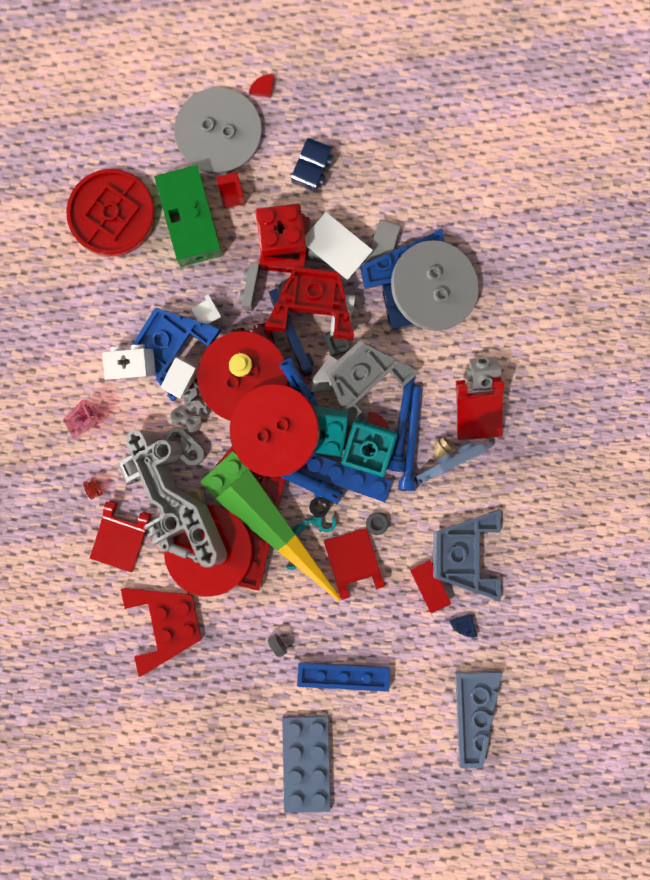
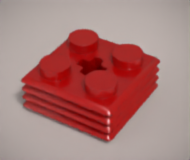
M299 203L257 208L255 210L260 251L263 257L306 251L301 205ZM280 226L284 228L282 234H279L277 230Z

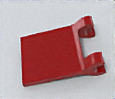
M501 377L492 378V391L467 393L468 388L465 380H456L457 440L502 437L504 381H502Z
M111 500L109 502L106 501L102 520L89 559L132 573L146 532L144 526L150 522L152 514L143 511V513H140L137 523L114 516L118 503Z
M367 528L324 541L341 600L350 598L346 584L369 577L373 578L376 589L385 587Z

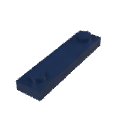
M277 288L269 291L273 307L280 297ZM288 314L286 331L284 333L303 377L312 374L311 366L314 365L310 353H305Z

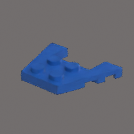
M154 308L132 345H145V349H153L156 380L161 386L175 357H178L191 335L206 346H209L216 340L222 329L160 308ZM167 392V396L171 401H175L177 399L176 396Z

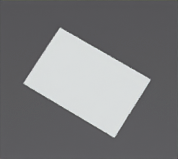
M327 212L305 236L306 246L347 280L373 251Z

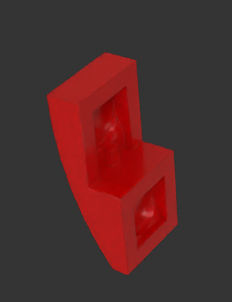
M430 559L409 569L431 614L451 604L441 581L433 578V564Z

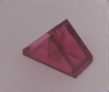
M86 399L81 400L63 419L73 439L103 423L94 403Z

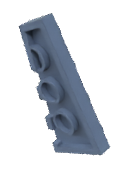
M501 671L455 672L458 761L460 769L484 767L489 732L493 722L495 702H497L499 682L502 678Z

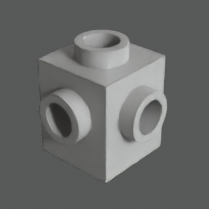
M497 357L469 359V368L466 369V380L471 382L473 391L492 389V378L501 377V367Z

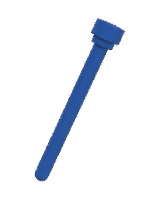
M414 377L403 388L394 454L391 456L387 470L405 471L406 463L404 458H402Z
M419 384L414 385L412 390L404 476H401V480L398 483V490L416 491L417 485L415 477H413L422 390Z

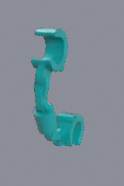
M314 517L311 520L303 521L300 525L297 524L292 530L298 537L304 531L302 527L312 523L314 526L319 527V532H331L335 528L336 522L331 517L332 526L329 529H325L321 525L322 517ZM286 566L289 570L297 569L296 566Z

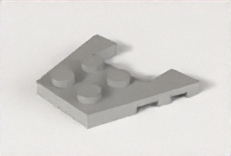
M361 340L326 371L341 409L349 412L347 424L350 429L354 420L362 422L368 420L367 416L355 404L389 372L403 387L418 374L413 367Z

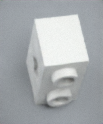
M131 345V350H124V347H111V352L102 353L105 380L156 376L153 349H145V345Z

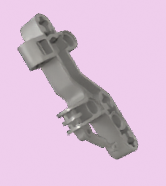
M130 431L126 436V444L131 455L120 461L118 466L126 485L142 480L150 501L161 509L160 517L144 526L145 530L150 531L148 533L149 538H153L151 545L159 544L163 551L171 552L185 559L188 557L192 558L195 563H200L204 567H211L225 562L227 552L208 507L177 488L167 465L180 458L182 454L181 445L177 441H157L154 434L150 431ZM167 446H168V448H169V453H168V455H167V453H166V448H167ZM175 519L177 520V526L174 524ZM202 529H203V531L205 532V538H204V539H203V537H202V535H201ZM186 531L196 555L190 553V550L174 544L173 537Z

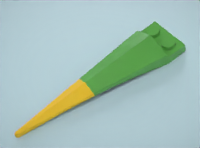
M233 450L200 481L202 485L216 498L215 500L232 514L236 515L244 524L332 597L341 602L339 594L296 536L254 472L241 463Z

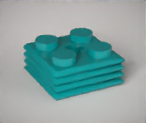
M313 406L320 424V437L315 453L341 457L349 412Z
M354 420L341 464L384 477L396 442L397 432ZM368 443L372 444V447L375 449L371 450L370 453H367L366 448L363 447L367 446Z

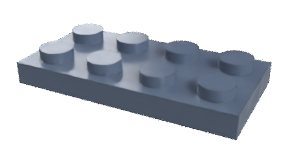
M328 715L282 716L284 813L330 812Z

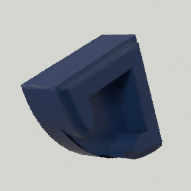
M471 614L449 619L452 628L459 634L466 637H477Z

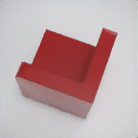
M238 172L216 177L225 209L245 204Z

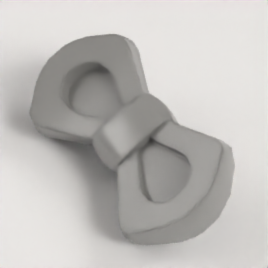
M182 407L175 408L171 412L170 420L172 423H181L187 426L190 432H195L201 428L202 418L200 416H191Z

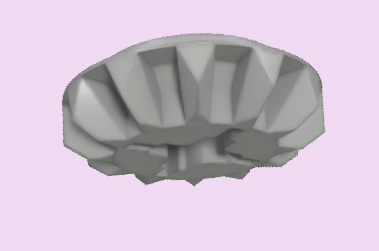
M194 381L183 395L184 404L190 412L196 415H207L213 411L206 403L204 406L199 400H194L198 397L197 389H199L197 381Z

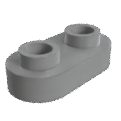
M175 427L166 433L165 440L174 441L176 435L181 436L179 444L182 447V454L180 458L186 464L196 466L202 463L205 457L204 449L185 430ZM193 450L197 452L195 459L190 458V452Z

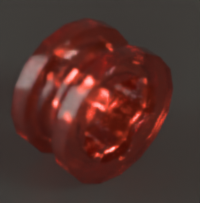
M95 477L91 478L90 482H83L85 492L91 500L95 499L96 495H103L99 482Z

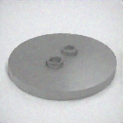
M216 87L194 94L182 105L175 120L174 135L180 153L190 165H198L199 170L205 173L221 175L237 171L251 161L260 146L262 127L259 114L248 98L232 89Z
M432 240L420 242L401 255L393 269L391 289L398 309L407 320L426 330L442 331L460 324L470 315L478 297V279L472 263L462 251L446 242Z

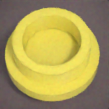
M236 354L229 362V369L235 376H246L252 369V361L245 354Z

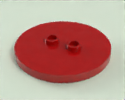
M103 169L87 175L74 187L67 202L66 217L72 235L85 249L100 256L117 257L136 250L147 240L154 227L156 210L150 191L138 177L120 169Z
M246 331L225 334L212 342L200 359L197 370V383L204 402L214 413L231 421L237 404L250 391L270 384L288 385V379L280 368V363L285 359L275 344L259 334ZM240 353L247 355L252 361L251 371L243 377L235 376L229 369L231 358Z
M264 385L247 393L237 404L230 422V440L238 459L251 471L267 477L286 476L300 470L314 455L320 437L319 419L312 403L296 389L284 385Z
M206 505L226 549L227 557L225 562L211 567H204L200 563H195L192 558L188 557L185 559L168 551H164V559L169 574L182 589L197 596L212 597L231 591L246 577L253 560V541L248 527L236 515L232 514L225 507ZM202 529L201 535H202V537H203V539H204V538H205V532H204L203 529ZM186 531L173 537L174 544L190 550V553L196 555Z

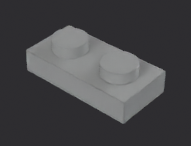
M250 262L249 269L245 268L243 282H246L245 290L240 292L239 303H242V308L246 311L253 310L260 274L258 263Z

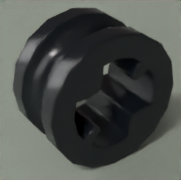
M316 497L310 502L309 510L314 516L323 517L329 511V503L325 498ZM319 500L321 504H326V510L323 509L324 512L321 514L317 510H313V505H316L315 502Z

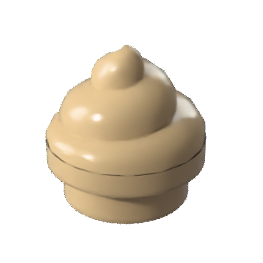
M443 437L441 440L438 439L434 443V459L438 460L452 452L454 454L456 450L455 445L446 437Z

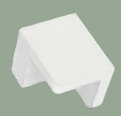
M209 294L205 296L206 301L193 307L192 311L197 321L216 326L223 322V319Z

